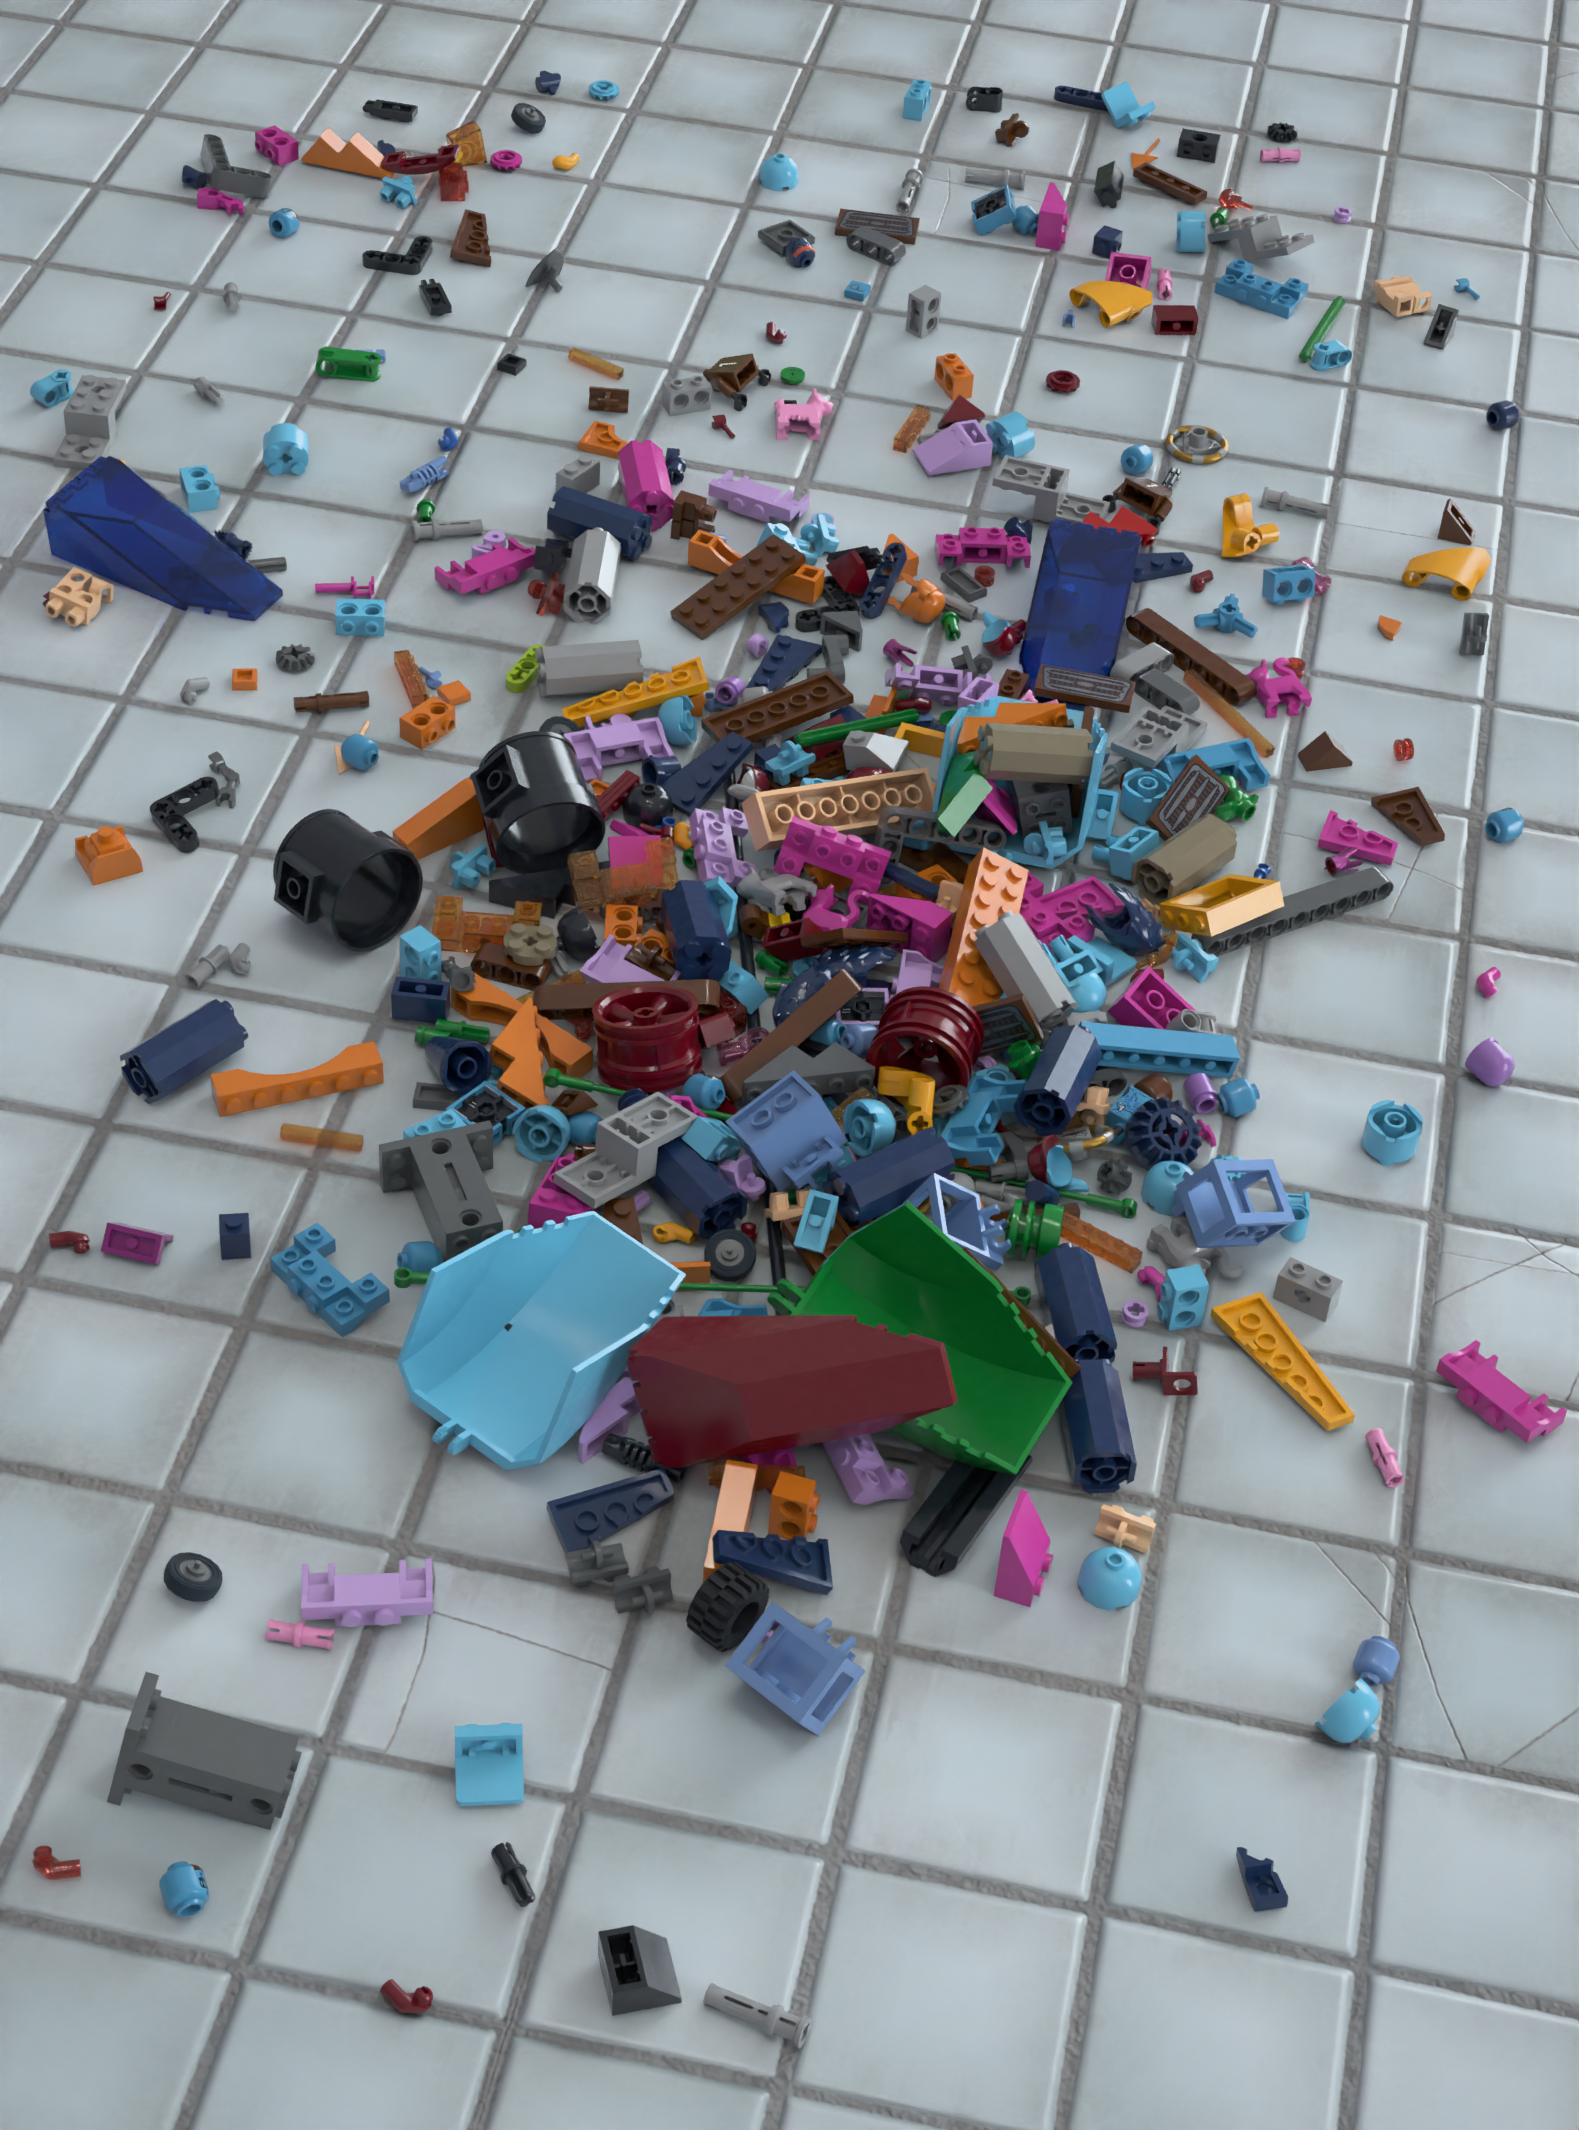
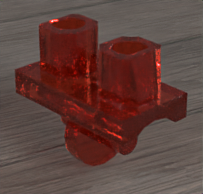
M555 572L552 573L548 585L542 580H533L528 585L529 595L534 599H541L536 611L541 616L545 610L557 615L563 603L565 585L557 581L559 574Z

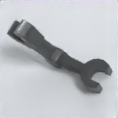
M216 751L208 755V758L213 762L209 767L214 773L220 772L227 781L226 787H222L219 790L220 793L216 798V806L220 807L222 801L228 800L229 808L233 809L236 805V787L240 785V777L237 772L226 766L222 755Z

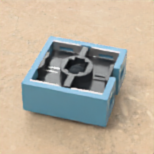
M1008 185L1000 187L971 202L974 213L973 223L980 235L991 233L996 228L1009 224L1017 218L1014 196Z
M484 1081L446 1108V1111L452 1109L466 1125L490 1120L493 1127V1147L502 1141L504 1134L510 1136L513 1133L515 1121L526 1111L524 1106L487 1081Z

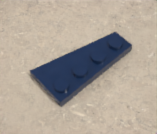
M1183 552L1091 555L1090 560L1092 566L1109 588L1191 573L1193 569V564Z
M778 634L746 688L765 686L772 692L784 688L787 680L794 679L802 667L806 668L811 664L814 656L818 657L822 654L823 645Z
M732 731L659 786L665 788L671 796L673 808L690 817L694 809H700L754 748L753 744L748 739Z
M660 1468L547 1502L546 1509L563 1550L567 1553L591 1548V1541L599 1540L601 1542L674 1500L675 1491L665 1469Z
M718 1530L712 1537L715 1563L725 1565L730 1562H736L752 1574L824 1595H828L833 1589L828 1539L818 1538L816 1542H807L806 1537L794 1536L792 1540H783L779 1538V1535L767 1534L765 1538L756 1537L754 1533Z

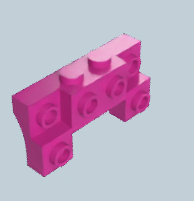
M959 527V535L936 534L935 552L937 553L938 565H943V556L956 557V565H961V562L1005 564L1006 557L1007 567L1012 566V558L1024 559L1025 568H1030L1031 552L1030 544L1027 543V537H1006L1005 529L996 527Z
M511 537L508 539L507 549L495 544L493 545V551L465 561V569L454 560L450 562V571L445 572L439 566L434 567L435 580L447 591L455 589L460 594H464L475 589L479 594H484L519 580L520 571L534 566L535 549L533 547H524Z
M793 816L773 871L780 874H791L799 878L803 864L807 862L853 879L847 897L855 890H865L869 894H876L891 851L863 842L858 836H847L838 833L833 827H822ZM859 899V900H857V902H860V903H863V904H866V905L869 904V900H864V899Z
M1028 872L1019 913L1025 918L1036 938L1041 943L1046 944L1052 951L1053 949L1048 944L1061 935L1064 936L1066 942L1073 935L1086 943L1094 938L1095 927L1079 913L1064 920L1057 917L1036 899L1043 896L1044 884Z
M1475 1340L1462 1350L1448 1353L1439 1359L1436 1372L1458 1388L1456 1397L1501 1433L1509 1429L1524 1442L1528 1443L1539 1434L1545 1437L1564 1422L1567 1410L1562 1407L1558 1411L1553 1412L1546 1406L1548 1396L1545 1393L1529 1404L1531 1396L1495 1369L1498 1357L1494 1354L1486 1359L1478 1353L1481 1344L1479 1341Z

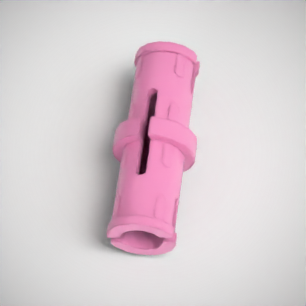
M1278 148L1274 150L1261 149L1260 151L1261 162H1299L1301 158L1300 149Z
M1161 268L1157 273V289L1159 290V298L1163 300L1165 296V301L1172 297L1173 281L1170 278V270L1166 268L1165 273L1164 268Z
M1375 1428L1370 1430L1365 1435V1439L1373 1452L1372 1460L1375 1466L1380 1468L1388 1487L1399 1486L1405 1478L1396 1462L1397 1454L1395 1450L1390 1448L1382 1429Z
M269 1619L267 1623V1628L280 1630V1632L266 1631L265 1639L268 1641L293 1643L294 1647L299 1648L302 1645L326 1648L327 1650L332 1648L333 1641L320 1639V1637L334 1638V1629L306 1626V1622L298 1621L297 1624Z

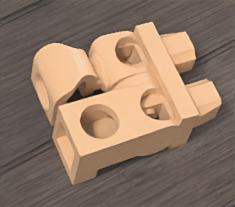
M1394 276L1390 280L1383 281L1379 279L1374 281L1373 292L1376 293L1375 301L1380 303L1395 317L1429 310L1431 293L1429 291L1419 293L1418 284L1414 281L1412 282L1410 276ZM1426 297L1425 303L1420 306V299Z
M73 567L56 587L50 590L49 601L46 604V615L55 618L60 614L65 617L68 625L76 627L79 624L87 626L91 619L95 618L98 614L101 601L106 603L112 602L114 586L92 574ZM77 576L83 578L84 580L77 582ZM106 589L108 595H103L102 591Z

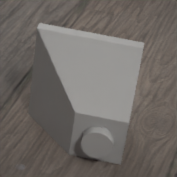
M861 730L850 731L843 744L846 769L877 767L895 772L909 746V741Z

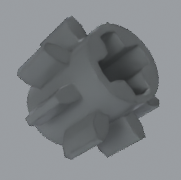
M1112 1158L1109 1162H1104L1097 1172V1180L1102 1183L1100 1189L1109 1194L1113 1192L1117 1195L1127 1190L1132 1182V1173L1127 1171L1129 1164L1120 1159L1115 1161Z

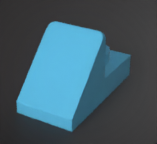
M1104 789L1097 790L1086 839L1106 842L1107 837L1112 834L1119 792Z
M810 1189L793 1244L794 1247L823 1255L829 1232L834 1228L838 1196Z

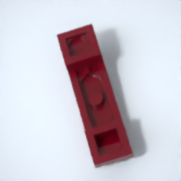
M460 144L441 146L438 154L407 158L405 151L386 153L381 167L384 170L399 174H428L452 164L456 160L461 147Z

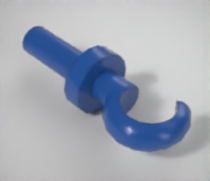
M1260 863L1258 865L1259 868L1254 872V878L1265 879L1267 874L1271 872L1270 866Z

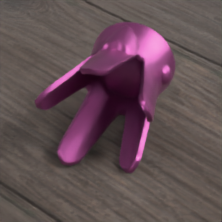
M891 639L884 645V655L891 658L895 664L901 660L910 667L914 666L913 661L902 651L911 654H917V651L901 645L896 639Z
M1348 846L1337 855L1327 857L1324 869H1327L1332 876L1346 871H1359L1358 869L1349 868L1360 866L1363 864V861H1350L1347 858L1357 852L1358 848L1353 847L1348 850Z

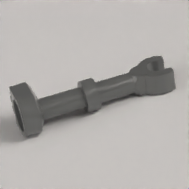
M452 956L448 960L441 961V971L445 973L455 990L463 992L475 989L473 983H476L474 979L475 974L470 966L460 968L455 964V958Z

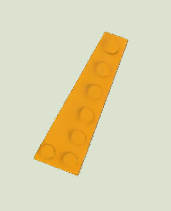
M696 657L671 667V672L661 676L658 672L649 675L650 680L640 684L636 683V681L628 683L624 690L619 692L612 689L599 696L562 709L563 715L581 728L585 725L586 716L591 717L592 723L603 722L614 714L628 715L633 711L652 708L675 697L699 695L710 690L701 658Z
M1262 1292L1212 1308L1210 1316L1221 1329L1236 1341L1326 1431L1353 1423L1355 1414Z

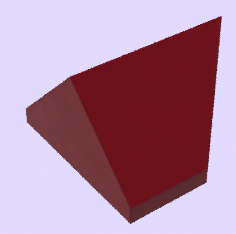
M959 394L946 409L937 426L938 429H944L956 422L975 419L980 423L985 418V413Z
M855 550L825 565L844 592L864 595L870 580L865 563Z

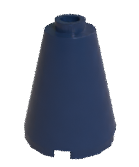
M434 1036L425 1046V1056L447 1089L456 1094L466 1095L483 1081H487L492 1069L491 1055L477 1041Z

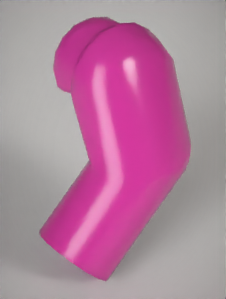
M1490 968L1476 980L1479 991H1482L1483 995L1487 998L1497 993L1494 981L1501 977L1498 968Z
M1144 1266L1143 1270L1138 1271L1137 1277L1143 1285H1147L1150 1282L1153 1284L1157 1300L1160 1303L1161 1283H1164L1165 1277L1153 1266Z

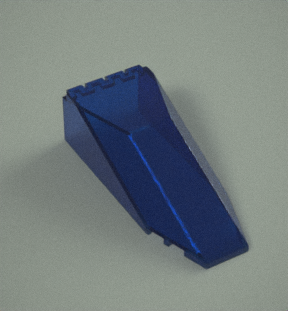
M100 456L89 467L79 473L74 480L67 483L59 492L55 493L45 502L47 507L43 509L51 555L178 609L186 611L188 606L203 608L204 614H211L213 609L227 612L229 618L256 621L283 596V590L239 552L121 460L108 456L105 458Z
M1057 518L1055 522L1050 521L1019 655V664L1022 665L1023 669L1022 673L1030 675L1028 690L1030 689L1033 694L1041 664L1110 677L1111 669L1117 660L1136 582L1142 536H1138V532L1122 530L1119 533L1116 528L1099 526L1098 529H1095V525L1076 522L1075 525H1072V521ZM1033 695L1038 703L1056 700Z

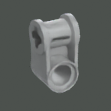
M1185 1009L1166 1026V1030L1219 1035L1216 1033L1214 1025L1216 1016L1211 1012Z

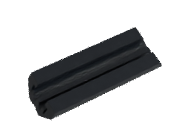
M1027 1456L1018 1473L1014 1476L975 1467L955 1460L903 1530L900 1544L909 1564L917 1569L920 1568L926 1571L927 1574L933 1577L954 1570L1032 1463V1456Z

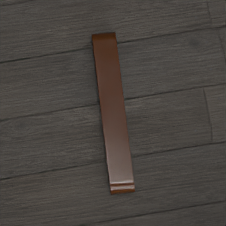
M1145 608L1127 617L1126 627L1133 636L1146 645L1155 642L1173 653V664L1230 705L1237 706L1256 695V685L1249 677L1152 609Z
M845 968L719 1078L723 1083L725 1095L733 1104L742 1097L743 1081L790 1046H800L863 989Z
M700 979L540 985L534 988L533 1006L537 1007L539 1015L546 1017L548 1020L593 1019V1005L602 996L629 986L663 984L690 991L698 1000L699 1015H711L719 1011L720 984L715 980Z

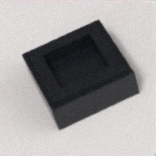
M508 353L497 363V370L516 376L527 366V360Z

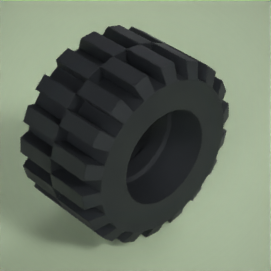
M727 1563L712 1573L696 1592L686 1617L687 1627L716 1650L721 1652L731 1650L745 1639L764 1613L769 1599V1588L764 1582L738 1563Z

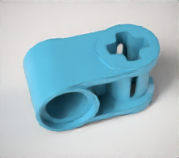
M1338 340L1316 343L1314 345V359L1311 361L1310 366L1319 371L1345 366L1352 358V351Z
M57 370L51 375L37 380L31 386V396L47 407H53L63 400L71 398L74 392L70 384L71 373L67 370Z
M1303 1192V1194L1286 1193L1296 1220L1295 1223L1280 1231L1281 1236L1288 1241L1298 1242L1305 1238L1310 1216L1309 1192Z

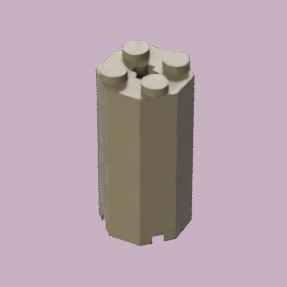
M987 723L986 726H979L978 740L980 744L979 750H975L974 764L979 766L980 774L984 779L1084 785V779L1090 777L1093 750H1088V743H1093L1087 729Z
M1206 814L1134 862L1131 880L1134 885L1138 883L1140 898H1146L1153 905L1157 904L1159 906V903L1188 892L1233 860L1237 846L1235 839L1237 833L1235 829L1214 815Z

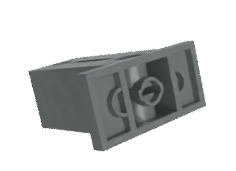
M1069 719L1067 721L1068 725L1063 727L1074 728L1073 720ZM1005 780L1009 795L1011 796V802L1015 806L1016 819L1023 840L1031 833L1041 834L1039 828L1040 821H1046L1048 828L1062 827L1063 833L1073 832L1070 795L1067 784Z
M490 1120L379 1144L380 1186L383 1193L408 1187L412 1188L436 1248H439L442 1252L443 1263L503 1231V1220L482 1174V1171L493 1169V1127Z
M146 1672L125 1729L107 1802L120 1806L124 1793L131 1794L132 1790L271 1830L274 1817L282 1818L302 1752L296 1750L299 1737L161 1697L162 1691L156 1689L159 1675Z

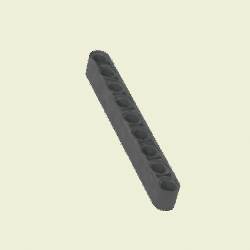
M1371 867L1283 897V907L1212 937L1192 933L1191 939L1200 941L1203 947L1202 950L1206 954L1213 953L1218 957L1381 901L1391 894L1394 885L1378 868Z

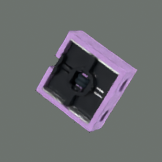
M863 988L834 1014V1019L840 1021L846 1027L850 1024L870 1023L878 1030L880 1019L889 1002L888 988Z

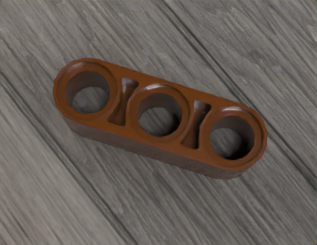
M483 943L470 964L472 972L482 978L534 991V988L544 985L552 971V964L548 959H544L543 964L536 966L517 964L513 962L512 956L504 954L503 946L493 943Z

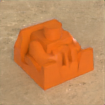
M122 825L114 828L103 826L96 833H92L89 838L87 835L75 838V856L93 886L143 872L141 858L126 838Z

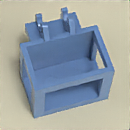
M794 1070L725 1121L745 1153L751 1156L754 1167L779 1192L792 1183L798 1189L806 1185L807 1188L817 1191L819 1188L811 1176L825 1166L831 1172L839 1169L840 1167L836 1161L845 1155L841 1146L848 1140L819 1093Z
M1273 1159L1213 1160L1194 1174L1191 1171H1185L1182 1176L1184 1180L1176 1185L1177 1190L1174 1192L1177 1204L1171 1207L1174 1218L1181 1215L1188 1218L1198 1248L1258 1246L1296 1222ZM1226 1173L1247 1174L1236 1181H1229ZM1266 1177L1279 1212L1255 1213L1246 1189Z
M933 1173L903 1203L909 1201L917 1208L929 1196L933 1224L962 1250L964 1247L970 1249L988 1268L997 1271L1003 1265L1002 1255L1011 1248L1010 1240L1002 1243L996 1242V1236L1004 1234L1003 1230L1007 1227V1220L1004 1218L1001 1221L995 1222L989 1219L994 1214H1000L998 1205L994 1204L982 1209L979 1194ZM941 1191L960 1199L946 1214H944Z
M773 1601L725 1665V1667L796 1722L818 1736L865 1673L864 1669L853 1662L856 1655L849 1651L857 1643L854 1637L850 1636L836 1649L829 1644L831 1636L828 1633L824 1634L832 1626L830 1619L826 1617L811 1630ZM777 1621L780 1625L750 1666L747 1665L746 1661Z

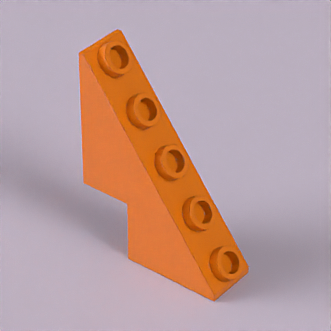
M327 128L301 158L302 162H306L309 165H321L328 169L335 168L348 173H360L364 176H375L382 179L387 176L393 179L394 172L382 169L381 164L385 157L358 132L346 144Z
M999 703L995 717H965L957 741L958 755L979 750L978 729L979 726H986L987 723L1066 727L1068 725L1066 703Z
M530 997L492 1043L489 1052L492 1063L505 1071L498 1080L496 1088L524 1106L526 1110L537 1105H549L548 1097H544L546 1085L543 1082L545 1074H541L543 1052L538 1051L540 1029L535 1027L537 1007L533 1006L532 998Z

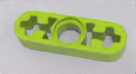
M531 646L506 674V689L508 691L521 693L536 679L535 668H539V663L535 659V649L547 646Z

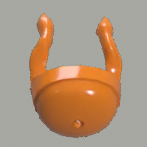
M902 573L905 582L917 588V592L909 594L902 604L889 596L887 603L896 607L900 614L908 615L917 622L931 623L936 620L945 606V597L942 591L927 579H920L917 582L909 574Z

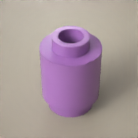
M737 676L727 677L716 686L715 695L717 700L724 705L733 704L738 698L742 697L743 691L746 689L745 684Z
M1204 1073L1190 1075L1185 1080L1183 1088L1192 1108L1201 1114L1213 1111L1217 1106L1218 1096L1209 1077Z

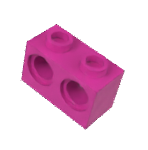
M274 125L255 132L256 150L278 166L299 159L298 141Z

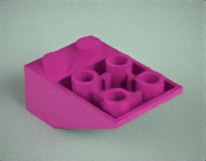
M870 894L866 929L907 932L908 941L906 943L889 946V948L903 954V949L919 951L924 957L937 963L948 951L953 912L931 901Z
M557 1156L529 1202L528 1225H532L534 1229L542 1228L545 1221L553 1220L556 1224L564 1223L567 1216L589 1211L597 1213L599 1207L593 1209L553 1182L554 1173L576 1162L575 1160Z

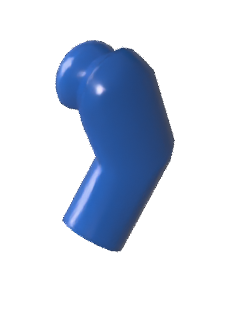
M450 427L443 431L444 436L442 437L444 440L441 441L440 438L438 440L440 449L446 452L453 449L459 443L458 437Z

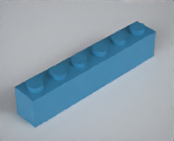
M1080 1021L1079 1026L1089 1028L1091 1034L1097 1039L1102 1053L1098 1066L1183 1074L1204 1073L1207 1076L1232 1078L1240 1060L1233 1036Z

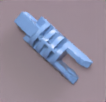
M440 456L412 471L409 476L399 482L400 489L408 493L418 492L448 476L449 472L447 469L438 470V468L447 463L446 457Z

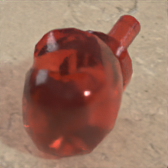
M1230 188L1220 193L1219 203L1224 208L1238 209L1239 206L1251 210L1253 205L1243 202V197L1235 194Z

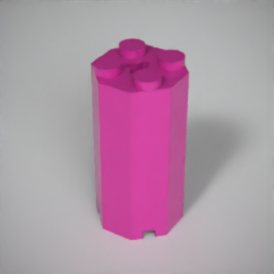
M631 440L618 452V472L625 504L628 508L652 516L653 521L650 532H653L669 522L673 514L674 497L663 450L651 440H644L643 443H638V440Z

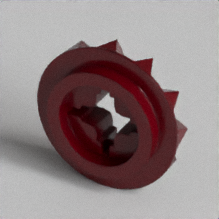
M1066 370L1051 372L1046 377L1047 387L1051 388L1052 391L1069 394L1070 391L1075 392L1080 386L1079 377Z

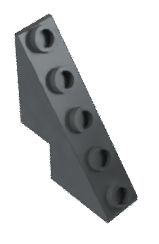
M836 1042L815 1058L792 1045L743 1081L742 1102H752L793 1070L819 1095L870 1090L874 1087L875 1067Z

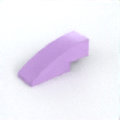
M626 1376L612 1387L599 1407L585 1422L578 1443V1461L581 1464L602 1451L603 1442L610 1433L621 1437L628 1432V1419L641 1411L633 1389L634 1383Z

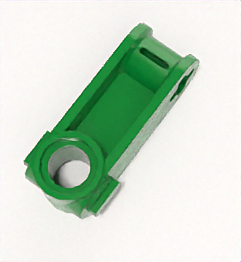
M326 346L318 350L315 367L316 371L324 377L374 382L381 377L379 371L381 356L374 352Z

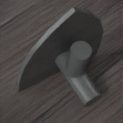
M554 249L546 255L531 272L525 286L529 287L548 280L556 292L561 291L563 287L556 277L560 275L564 259L562 254Z

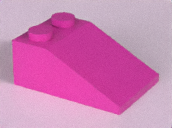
M1054 182L1049 183L1039 211L1035 247L1059 251L1061 244L1066 242L1067 231H1064V225H1068L1069 213H1066L1067 204Z
M1111 252L1105 281L1130 284L1148 290L1152 273V257Z
M988 779L987 782L993 789L974 811V814L978 819L997 822L1005 833L1015 835L1017 833L1015 806L1009 801L1011 796L1004 789L997 788L994 784L995 779Z
M1148 966L1129 984L1107 1012L1121 1025L1166 1030L1167 1024L1183 1010H1196Z
M1022 1489L1003 1534L994 1596L1030 1607L1034 1595L1039 1597L1041 1595L1045 1578L1041 1576L1043 1572L1049 1573L1053 1555L1049 1554L1051 1540L1028 1492Z

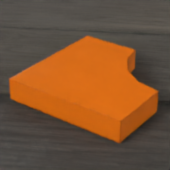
M594 421L579 441L578 450L618 459V452L628 442L619 439L615 435L614 425Z

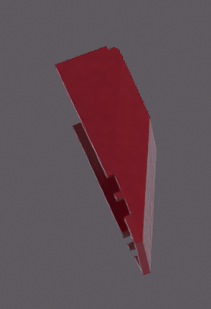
M857 1316L663 1317L628 1350L631 1357L626 1359L631 1381H638L633 1384V1389L639 1409H645L640 1414L646 1436L652 1437L648 1440L653 1461L662 1462L663 1467L680 1468L876 1433L952 1406L958 1401L944 1343L913 1333H909L907 1337L887 1331V1325L880 1323L876 1328L857 1322Z

